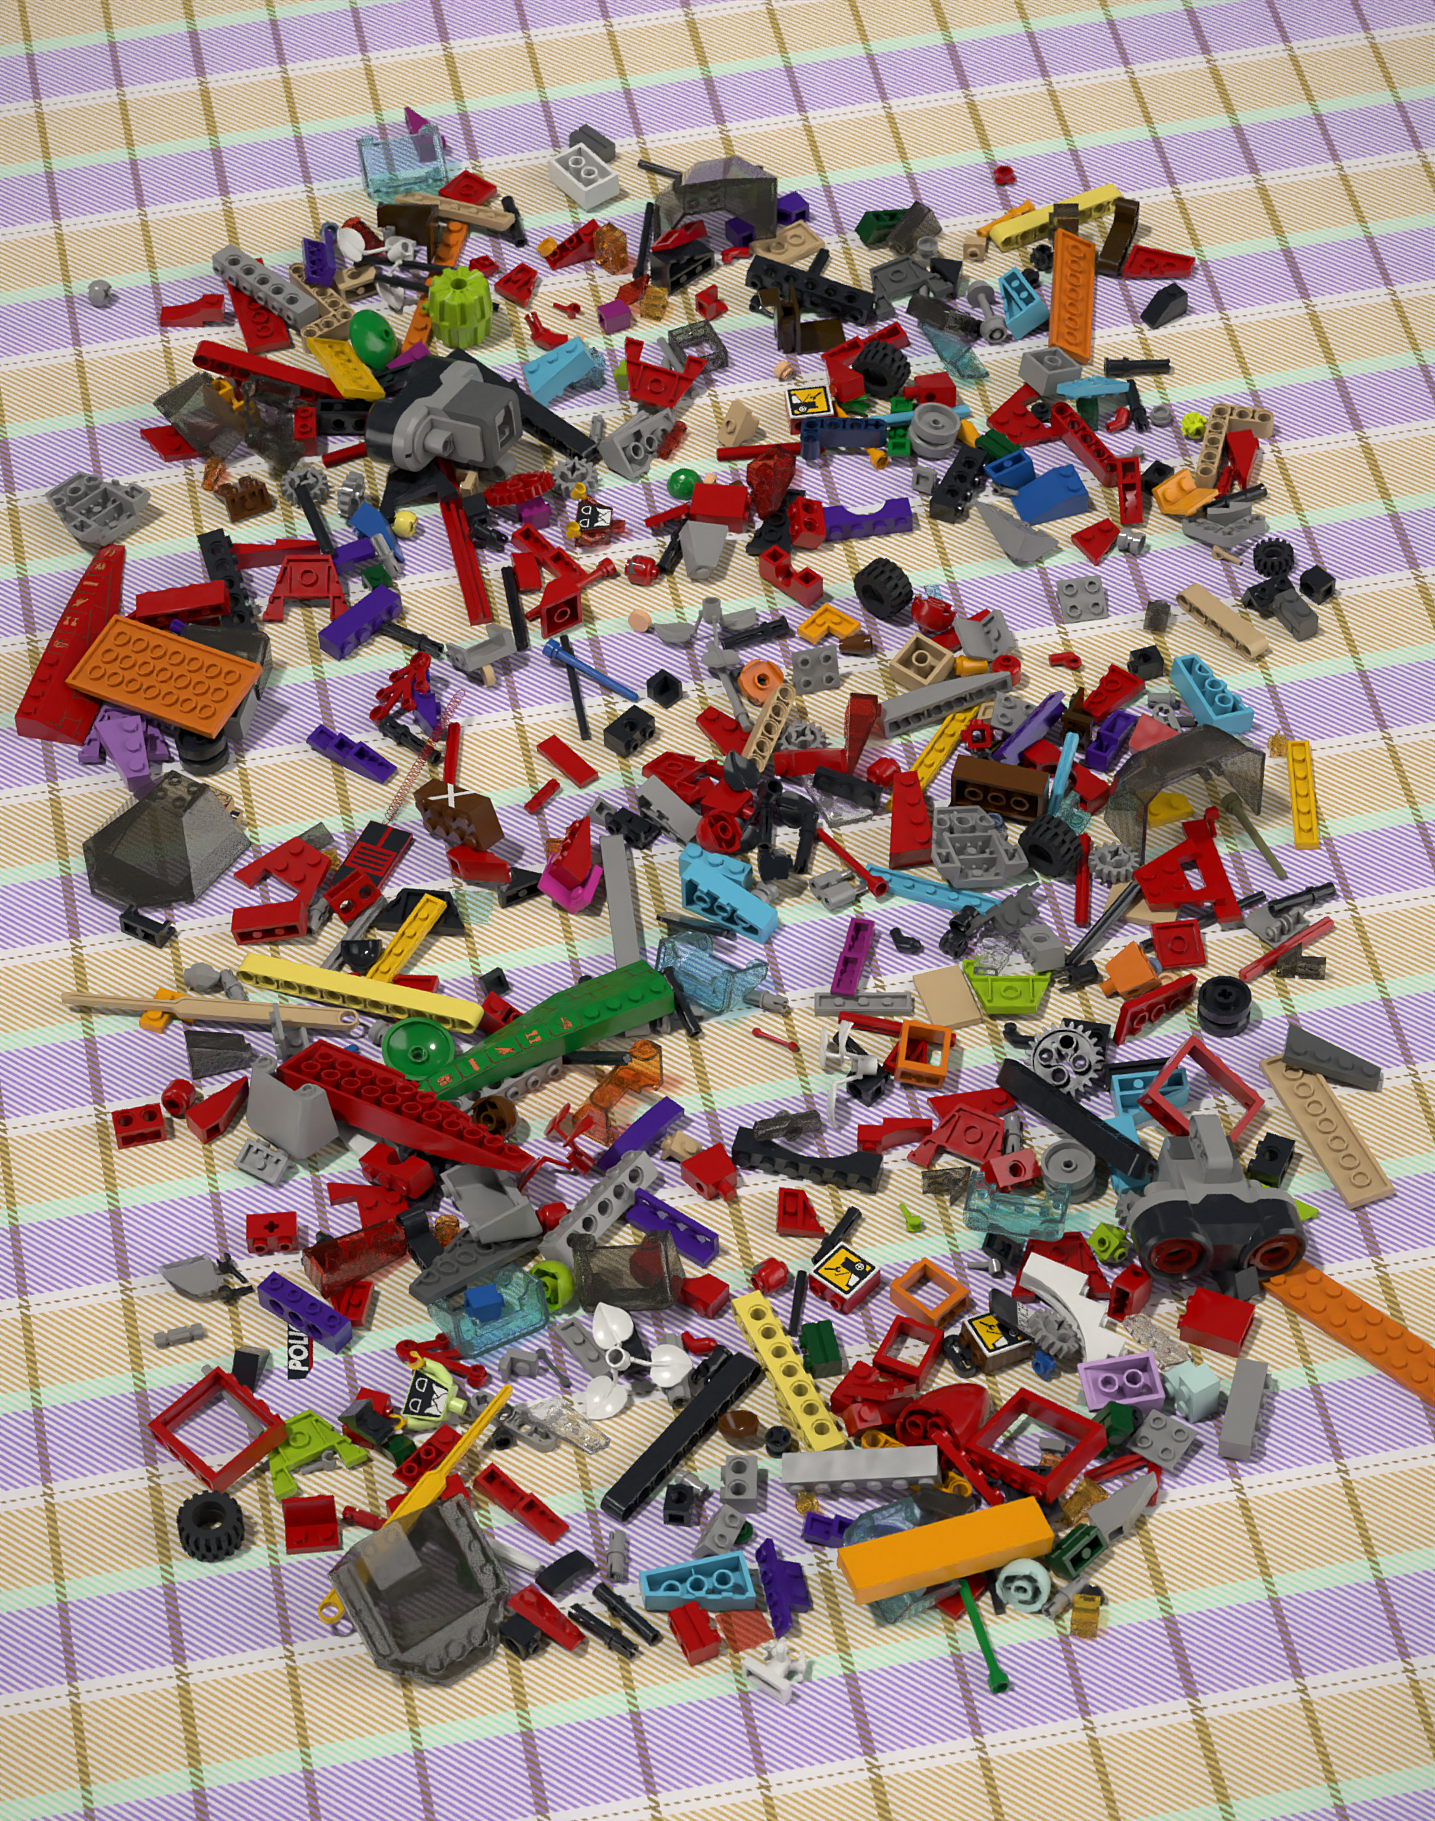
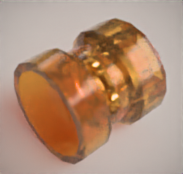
M441 1215L435 1219V1231L437 1232L435 1238L444 1249L459 1233L460 1221L454 1215Z

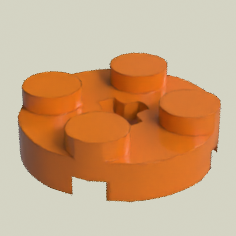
M754 659L748 662L741 670L737 682L742 693L755 705L761 706L765 703L769 693L783 684L784 675L774 662ZM757 677L759 679L764 678L766 680V682L764 683L765 686H762L758 683Z

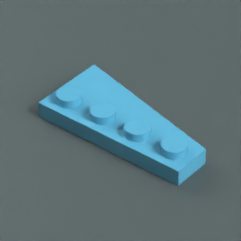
M1093 375L1092 378L1085 377L1084 380L1077 379L1075 382L1068 381L1057 385V393L1064 394L1066 399L1078 400V396L1081 398H1092V395L1105 397L1106 394L1118 396L1119 392H1128L1129 390L1128 382Z

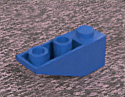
M364 501L348 522L354 528L352 532L361 539L368 537L369 540L373 535L381 533L390 550L394 551V557L403 563L405 559L389 521L378 510Z

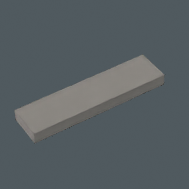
M856 992L854 998L832 995L830 993H815L814 1014L815 1017L839 1016L840 1011H848L868 1016H911V992Z

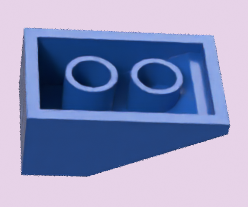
M1073 464L1050 469L1017 490L1019 491L1018 496H1009L1021 521H1026L1030 526L1088 512V491Z

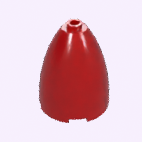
M955 1383L929 1391L907 1405L902 1410L899 1419L896 1420V1434L899 1443L906 1447L935 1445L926 1435L935 1427L940 1431L945 1429L954 1439L951 1444L958 1451L961 1448L967 1454L966 1446L973 1436L988 1422L991 1409L990 1394L984 1386L974 1383ZM942 1453V1467L953 1471L955 1469L954 1465Z

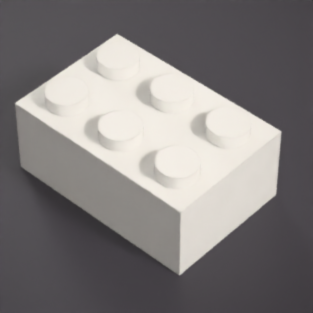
M582 142L548 159L549 179L585 211L619 194V174Z

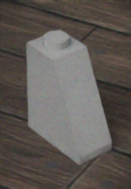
M695 521L686 522L679 532L687 577L708 580L717 567L729 530L727 525Z

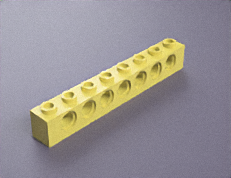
M760 1290L731 1300L732 1317L757 1362L762 1365L763 1373L807 1452L845 1450L847 1440L844 1433L836 1428V1420L831 1411L827 1412L823 1395L820 1392H816L811 1374H806L804 1371L801 1356L799 1354L795 1355L791 1338L788 1335H784L782 1323L778 1316L774 1317L769 1299H764Z

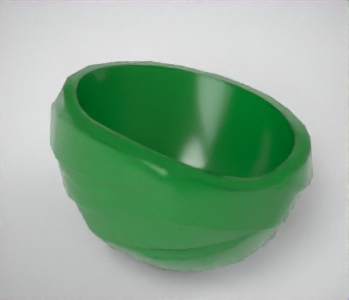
M681 468L674 471L669 477L667 491L670 496L679 500L692 499L695 482L703 483V480L693 469Z

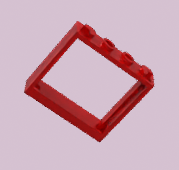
M1192 1035L1180 1044L1136 1102L1173 1136H1190L1189 1120L1158 1092L1183 1058L1189 1055L1247 1109L1228 1134L1234 1143L1265 1101L1238 1074L1228 1068L1218 1056L1214 1055L1201 1040Z
M219 1366L147 1424L155 1441L212 1492L213 1490H219L220 1494L288 1437L284 1427L286 1423L281 1419L278 1413L272 1414L270 1408L262 1399H255L254 1394L246 1385H239L232 1373H226ZM221 1390H224L268 1429L219 1471L215 1472L171 1432Z
M1021 1387L972 1437L966 1449L967 1455L971 1458L969 1464L974 1466L975 1469L979 1468L990 1474L993 1478L1009 1483L1015 1489H1021L1035 1498L1051 1504L1107 1445L1104 1425ZM1022 1414H1026L1080 1440L1046 1478L988 1450Z

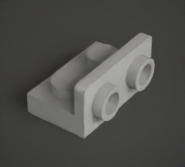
M247 1138L234 1165L277 1187L288 1166L291 1168L295 1166V1163L289 1159L291 1155L279 1148L276 1152L269 1149L271 1145L259 1138L256 1142Z
M725 1503L712 1514L691 1555L697 1559H702L707 1554H715L717 1556L729 1553L746 1521V1517Z

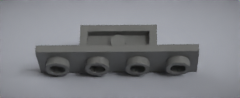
M1039 882L1031 886L1026 884L1016 892L1018 895L1015 897L1013 894L1007 896L1001 902V906L993 905L985 912L986 915L984 917L980 914L970 922L971 927L965 934L969 937L992 922L1002 936L1007 938L1040 914L1028 897L1041 884Z

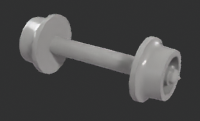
M983 280L974 281L968 286L967 302L973 307H981L985 320L980 326V333L991 343L1001 342L1007 336L1008 327L1005 323L1006 319L1002 316H994L989 306V303L995 296L994 289Z

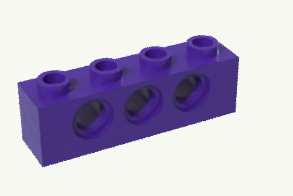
M275 1271L257 1286L260 1306L334 1354H337L353 1339L350 1319Z

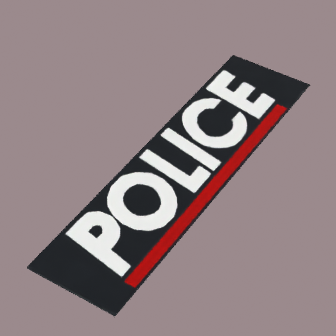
M288 1324V1380L305 1379L313 1368V1339Z

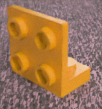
M1188 468L1181 469L1152 489L1160 512L1171 515H1193L1197 512V508L1209 504L1213 501V497L1219 494L1217 489L1196 488Z

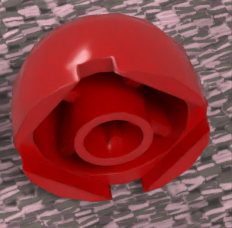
M923 594L915 595L911 607V617L920 626V631L932 634L933 631L941 632L951 626L956 616L957 608L951 610V604L933 596L923 599L921 598Z
M721 808L713 809L699 820L695 829V836L702 850L711 854L718 853L727 856L740 848L739 839L742 838V831L732 814L726 815L722 812L724 809Z

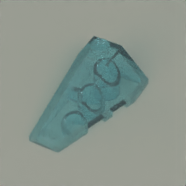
M923 321L918 323L937 355L944 363V370L950 376L956 375L961 379L987 378L990 375L970 346Z

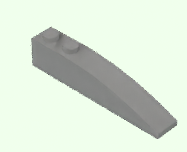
M1007 671L962 677L910 691L873 705L876 723L886 739L996 698L997 691L1004 694L1012 692L1011 674Z

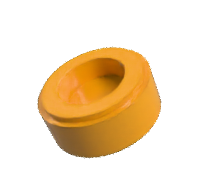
M548 237L538 245L537 252L541 257H547L548 254L557 248L558 243L553 237Z

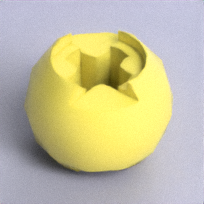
M409 510L397 512L394 516L396 519L392 530L401 538L413 536L416 532L414 529L416 522H418L417 516Z

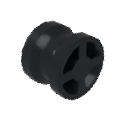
M949 929L941 937L939 949L944 952L948 951L952 958L958 959L966 951L969 940L964 936H958L957 931L954 929Z
M774 1426L767 1430L765 1434L767 1454L772 1458L782 1459V1453L791 1452L790 1431L783 1426Z

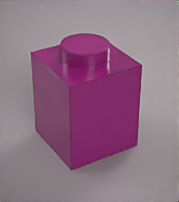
M621 299L597 306L598 323L607 335L630 328L632 313L629 306H625Z
M542 496L528 499L526 502L516 505L517 519L521 527L528 522L536 530L550 526L549 517L552 516L550 505L548 503L545 504Z

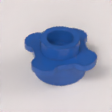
M1038 1350L1035 1352L1036 1357L1031 1365L1033 1370L1041 1375L1043 1380H1048L1050 1378L1049 1374L1056 1369V1362L1052 1355Z

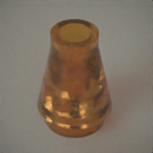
M212 457L205 463L201 484L204 490L213 491L218 481L226 472V464L223 460Z

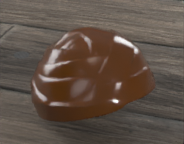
M747 1410L727 1412L718 1420V1429L723 1438L737 1445H744L754 1440L760 1425L757 1415Z

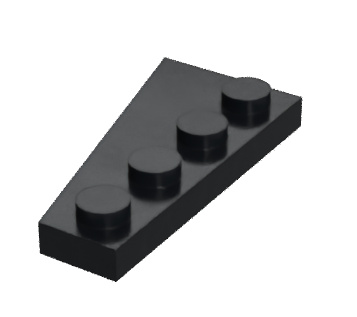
M790 488L782 490L773 504L771 512L763 519L760 529L757 528L754 538L746 545V553L761 555L770 547L776 545L791 555L793 544L792 536L789 533L790 519L787 511L789 505L793 504L798 496L806 498V490Z

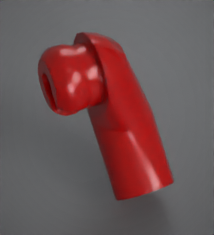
M731 247L724 249L720 254L722 256L721 261L722 263L730 264L732 263V257L749 258L750 248Z
M1126 407L1118 408L1115 411V420L1105 424L1109 434L1127 427L1130 413Z
M1070 651L1048 655L1050 666L1063 664L1075 670L1080 668L1082 664L1081 658Z
M688 1331L680 1335L682 1344L694 1355L711 1353L717 1346V1341L714 1338H694Z

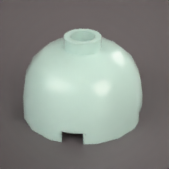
M1025 1558L1016 1559L1007 1564L1001 1571L996 1583L997 1594L1005 1604L1008 1601L1015 1605L1013 1609L1028 1613L1041 1609L1051 1589L1050 1577L1046 1569L1040 1563Z

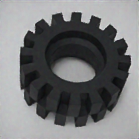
M1268 538V542L1262 540L1261 544L1257 543L1256 548L1253 549L1254 569L1258 570L1260 575L1264 573L1266 578L1269 575L1272 578L1284 572L1289 574V570L1292 571L1294 566L1293 547L1284 539L1280 542V538H1276L1275 541H1272V538Z

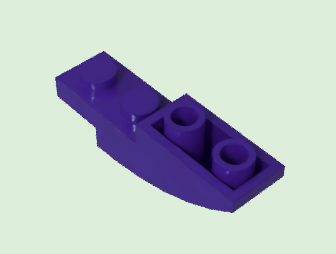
M429 669L426 670L425 680L430 683ZM415 677L412 681V699L416 702V707L412 710V713L419 727L430 738L438 721H440V718L437 719V716L441 715V703L436 702L435 693H431V688L426 693L419 694L414 689V685L417 682Z

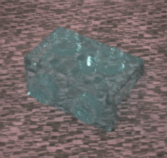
M595 347L589 349L595 366L576 383L572 381L568 385L571 390L589 383L596 391L601 389L606 360Z
M1071 791L1067 799L1063 798L1058 813L1053 814V816L1066 822L1078 836L1082 834L1089 823L1091 814L1079 810L1080 793Z

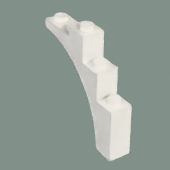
M1031 1252L1022 1271L1019 1285L1039 1295L1068 1321L1067 1324H1072L1071 1330L1077 1332L1076 1338L1080 1340L1078 1346L1081 1351L1082 1363L1126 1356L1128 1349L1124 1348L1127 1338L1105 1329L1109 1319L1105 1317L1107 1306L1086 1298L1089 1291V1286H1086L1088 1275ZM1081 1384L1076 1403L1086 1407L1087 1403Z

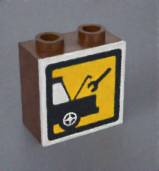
M989 1310L963 1319L961 1332L959 1333L961 1344L964 1347L969 1346L972 1351L971 1357L974 1364L978 1365L984 1374L1029 1359L1032 1342L998 1322L991 1316Z

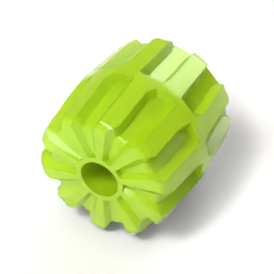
M459 266L454 271L448 267L443 269V275L440 277L435 275L431 280V287H429L428 306L432 330L436 339H440L443 345L447 347H458L461 349H467V347L483 343L484 338L489 336L492 330L493 306L488 280L484 278L481 271L477 269L469 271L467 266Z

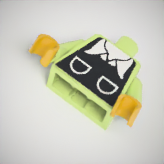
M416 1351L410 1352L411 1356L417 1357V1361L415 1363L405 1362L410 1369L415 1371L401 1415L405 1416L404 1419L395 1413L389 1415V1417L398 1418V1424L394 1426V1430H399L403 1427L404 1429L422 1431L437 1427L441 1421H448L451 1412L462 1416L466 1411L467 1401L456 1398L458 1385L453 1383V1377L447 1369L438 1362L427 1358L421 1359Z

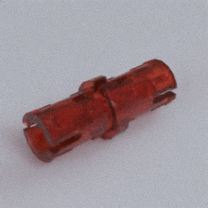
M676 421L671 431L665 434L663 443L656 451L660 459H669L673 450L680 445L681 438L688 429L684 422Z

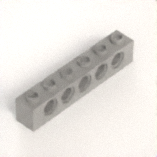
M231 243L212 255V268L217 276H221L232 286H236L246 295L257 300L259 304L266 306L274 314L285 319L289 324L301 330L319 318L318 302Z
M630 1150L621 1156V1161L616 1166L610 1168L600 1182L591 1187V1192L585 1198L579 1200L575 1204V1208L568 1215L560 1219L559 1225L553 1231L548 1232L543 1237V1241L537 1248L545 1260H557L570 1268L635 1201L634 1192L639 1187L645 1190L660 1175L646 1151Z

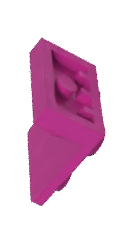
M552 853L549 856L537 887L571 914H575L590 904L603 869L595 864L589 869L581 884L568 890L548 873L552 866L551 860L556 855V853Z

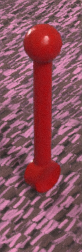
M758 1027L752 1030L753 1036H761L784 1045L792 1052H795L798 1048L797 1043L793 1041L789 1043L764 1033Z

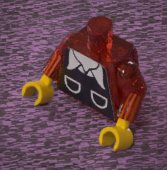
M577 482L573 486L571 497L575 500L581 499V502H578L576 520L569 521L566 526V536L570 539L574 538L575 547H589L592 549L601 545L611 544L612 533H625L626 520L614 519L613 508L597 502L589 494L585 495V485Z

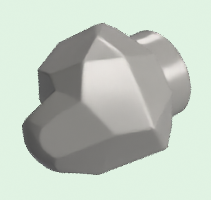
M204 962L195 963L191 968L184 970V983L186 987H193L196 992L208 990L220 979L219 972Z

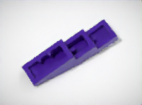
M366 537L335 548L336 554L333 555L332 561L336 573L339 575L355 570V563L376 558L375 550L369 538Z
M322 724L307 737L306 743L326 757L378 783L383 784L397 769L395 765L362 741L356 744L342 732L336 735Z
M668 1096L664 1097L635 1121L597 1161V1166L607 1172L621 1161V1156L630 1150L646 1151L649 1154V1147L667 1134V1127L684 1116V1108Z
M807 1511L800 1538L831 1547L843 1548L905 1530L863 1517L861 1522L838 1514H835L834 1518L831 1519Z

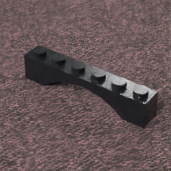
M741 1126L738 1128L731 1148L732 1163L740 1167L758 1169L764 1172H772L788 1177H797L812 1182H821L836 1187H845L874 1194L877 1193L884 1171L883 1155L857 1151L838 1157L818 1158L804 1156L781 1147L771 1140L764 1131Z

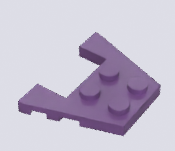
M120 705L103 706L95 722L140 715L144 741L148 743V761L169 760L168 750L164 744L162 734H160L158 724H153L154 719H147V715ZM93 725L91 735L87 736L84 748L78 753L79 763L100 762L102 743L98 740L95 726Z

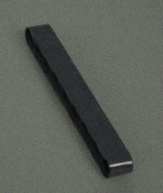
M455 348L446 356L475 364L481 372L484 383L509 388L516 392L519 399L522 426L570 460L578 457V461H581L585 458L587 464L600 453L597 448L598 444L593 439L461 348Z
M1010 1058L1003 1060L995 1080L998 1085L1124 1174L1137 1180L1144 1179L1153 1158L1151 1153L1022 1063Z
M737 1352L609 1489L600 1503V1508L621 1522L628 1520L712 1429L719 1418L756 1381L761 1373L762 1365L745 1354Z

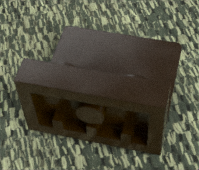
M1080 686L1076 694L1073 693L1071 695L1068 709H1064L1062 712L1061 722H1063V727L1060 732V738L1063 739V748L1068 732L1078 734L1079 741L1076 753L1086 755V749L1092 744L1093 718L1083 715L1085 688Z

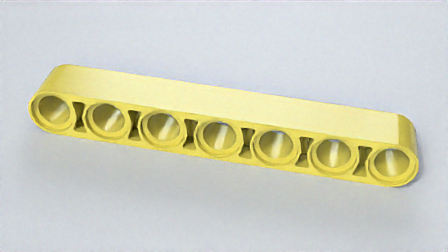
M1109 183L997 224L991 229L989 235L1001 251H1009L1055 234L1058 228L1066 230L1115 211L1118 197H1125L1114 184Z

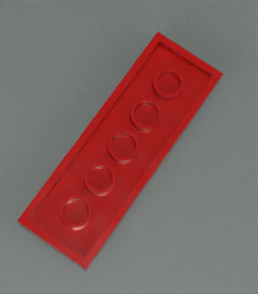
M262 257L255 259L256 261L264 265ZM224 279L247 352L253 354L290 346V340L282 317L274 314L269 308L259 304L257 300L246 295L242 290L232 286Z

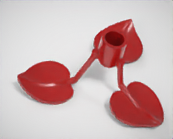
M568 1102L550 1120L543 1134L548 1136L555 1129L565 1141L562 1147L566 1148L569 1145L572 1148L565 1157L568 1163L547 1156L538 1157L535 1163L525 1169L517 1183V1189L520 1193H522L524 1186L545 1162L565 1167L569 1171L574 1168L583 1176L592 1168L596 1160L582 1150L574 1141L580 1134L596 1126L592 1115L586 1114L567 1137L560 1129V1122L567 1116L571 1104Z

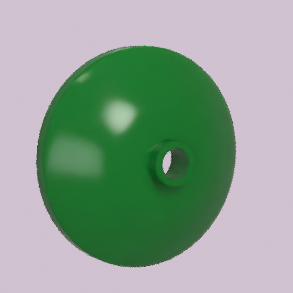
M370 309L361 310L353 315L349 325V336L356 355L368 368L374 371L383 372L388 370L386 368L387 365L398 357V341L392 326L382 315Z
M411 1017L395 1023L386 1032L382 1042V1058L385 1065L405 1074V1079L409 1082L414 1080L419 1083L454 1060L455 1044L448 1030L440 1023L424 1017ZM414 1057H420L421 1060H415Z

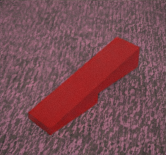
M704 221L686 222L679 229L666 231L650 247L651 251L671 249L707 236L708 233Z
M896 321L862 340L857 335L820 356L824 363V357L830 356L840 363L850 366L869 342L876 340L879 342L885 341L887 344L895 345L897 349L909 346L910 343L906 332Z
M529 522L512 533L510 544L521 552H533L537 564L556 578L567 574L573 582H576L588 574L560 546L555 548Z
M276 539L275 545L233 543L234 548L230 549L231 553L235 552L239 565L235 566L236 570L282 565L285 555L322 554L316 540Z
M493 1462L474 1478L472 1488L549 1545H552L569 1529V1525L532 1492L527 1494Z

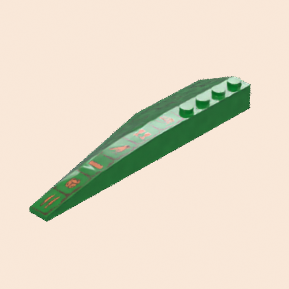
M643 959L553 994L420 1081V1087L417 1090L421 1092L432 1091L436 1094V1099L439 1101L454 1099L675 1012L674 992L659 972Z

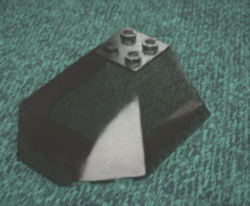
M739 156L696 162L655 196L653 244L666 231L676 229L685 216L723 210L755 226L754 235L756 241L776 238L778 178Z
M174 770L140 787L82 843L91 894L124 911L133 904L137 906L133 912H137L138 908L152 906V909L170 907L171 903L185 901V904L194 903L252 845L251 841L211 788Z
M462 1492L396 1518L354 1544L327 1574L377 1669L449 1688L493 1660L495 1653L494 1645L499 1628L502 1626L505 1614L503 1610L507 1596H509L511 1591V1584Z

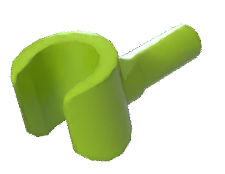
M901 1203L899 1208L906 1220L907 1231H920V1215L911 1216L905 1204Z

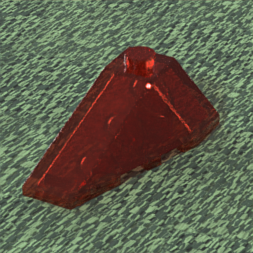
M779 444L774 445L747 464L746 482L751 487L750 494L755 498L754 505L758 517L762 521L779 509L796 473V456Z
M850 692L844 714V748L846 750L848 771L844 772L846 775L853 777L876 718L881 717L882 704L878 703V695Z

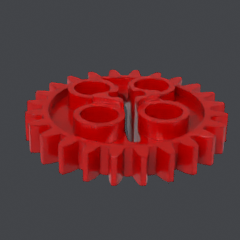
M537 470L533 473L530 471L519 473L502 482H495V485H490L483 492V496L488 506L517 505L548 492V489L553 488L554 480L552 473H549V471L545 472L543 470L538 472Z

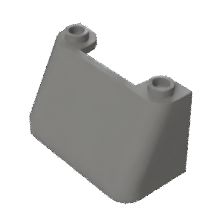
M266 1053L257 1058L252 1065L246 1110L248 1126L297 1159L307 1158L339 1136L326 1092L315 1084H304L298 1090L293 1091L276 1079L277 1061L273 1056Z
M462 1162L440 1174L444 1183L440 1187L447 1199L452 1197L470 1225L468 1230L475 1242L479 1240L481 1244L529 1238L543 1232L530 1201L526 1195H521L506 1170Z

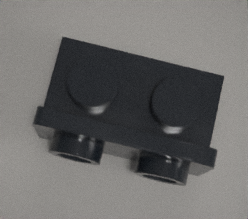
M1284 572L1247 588L1240 601L1244 607L1253 604V606L1259 609L1273 603L1274 597L1277 594L1291 588L1296 589Z
M624 807L615 814L610 812L605 814V829L612 835L623 834V839L629 845L641 850L660 834L658 826Z

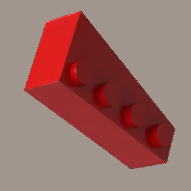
M917 770L895 773L893 778L889 869L933 863L931 858L932 829Z

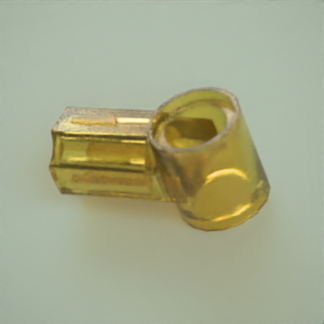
M1084 1477L1075 1487L1073 1494L1061 1504L1063 1516L1060 1518L1061 1522L1067 1527H1074L1087 1514L1086 1511L1093 1504L1106 1500L1109 1493L1089 1477Z

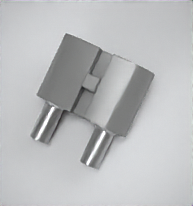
M850 868L841 872L833 869L809 879L810 890L817 899L822 898L821 903L828 910L855 900L856 894L866 891L864 883L852 887L847 881H842L853 875Z

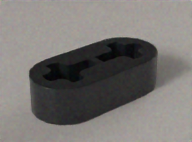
M952 1334L945 1337L942 1343V1352L955 1374L964 1379L975 1376L977 1365L972 1360V1351L969 1346L964 1347L961 1344L959 1335ZM950 1345L958 1347V1353L955 1351L953 1347L950 1348ZM963 1360L967 1366H970V1368H966L965 1366L961 1367V1361Z

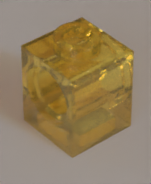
M647 285L640 300V317L661 321L668 307V289Z
M1074 1593L1070 1635L1080 1638H1097L1100 1596Z

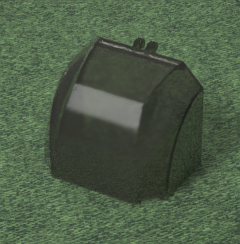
M1206 723L1130 756L1112 777L1103 821L1120 842L1125 844V848L1132 847L1133 852H1138L1140 866L1145 865L1148 805L1163 788L1195 774H1199L1205 782L1212 780L1211 772L1208 770L1210 768L1218 777L1223 775L1255 815L1258 816L1261 814L1266 753L1252 740L1238 732L1225 731Z

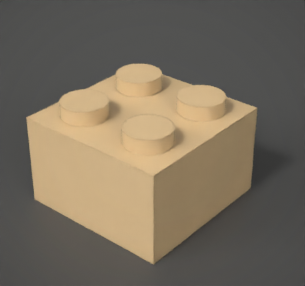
M916 631L889 663L890 678L912 691L940 683L954 668V655L949 650Z

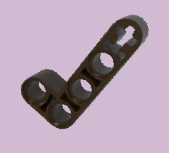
M1118 197L1114 211V222L1099 255L1096 272L1113 276L1119 275L1138 228L1140 201Z

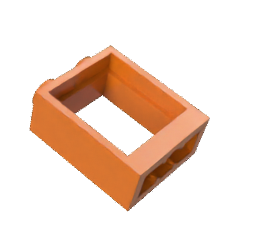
M904 1019L899 1035L894 1081L942 1089L947 1072L952 1028ZM907 1038L942 1044L940 1066L905 1060Z
M924 1257L918 1263H913L905 1274L892 1281L890 1285V1302L914 1320L929 1326H936L941 1330L969 1306V1290L928 1258ZM924 1276L949 1294L932 1311L907 1292Z

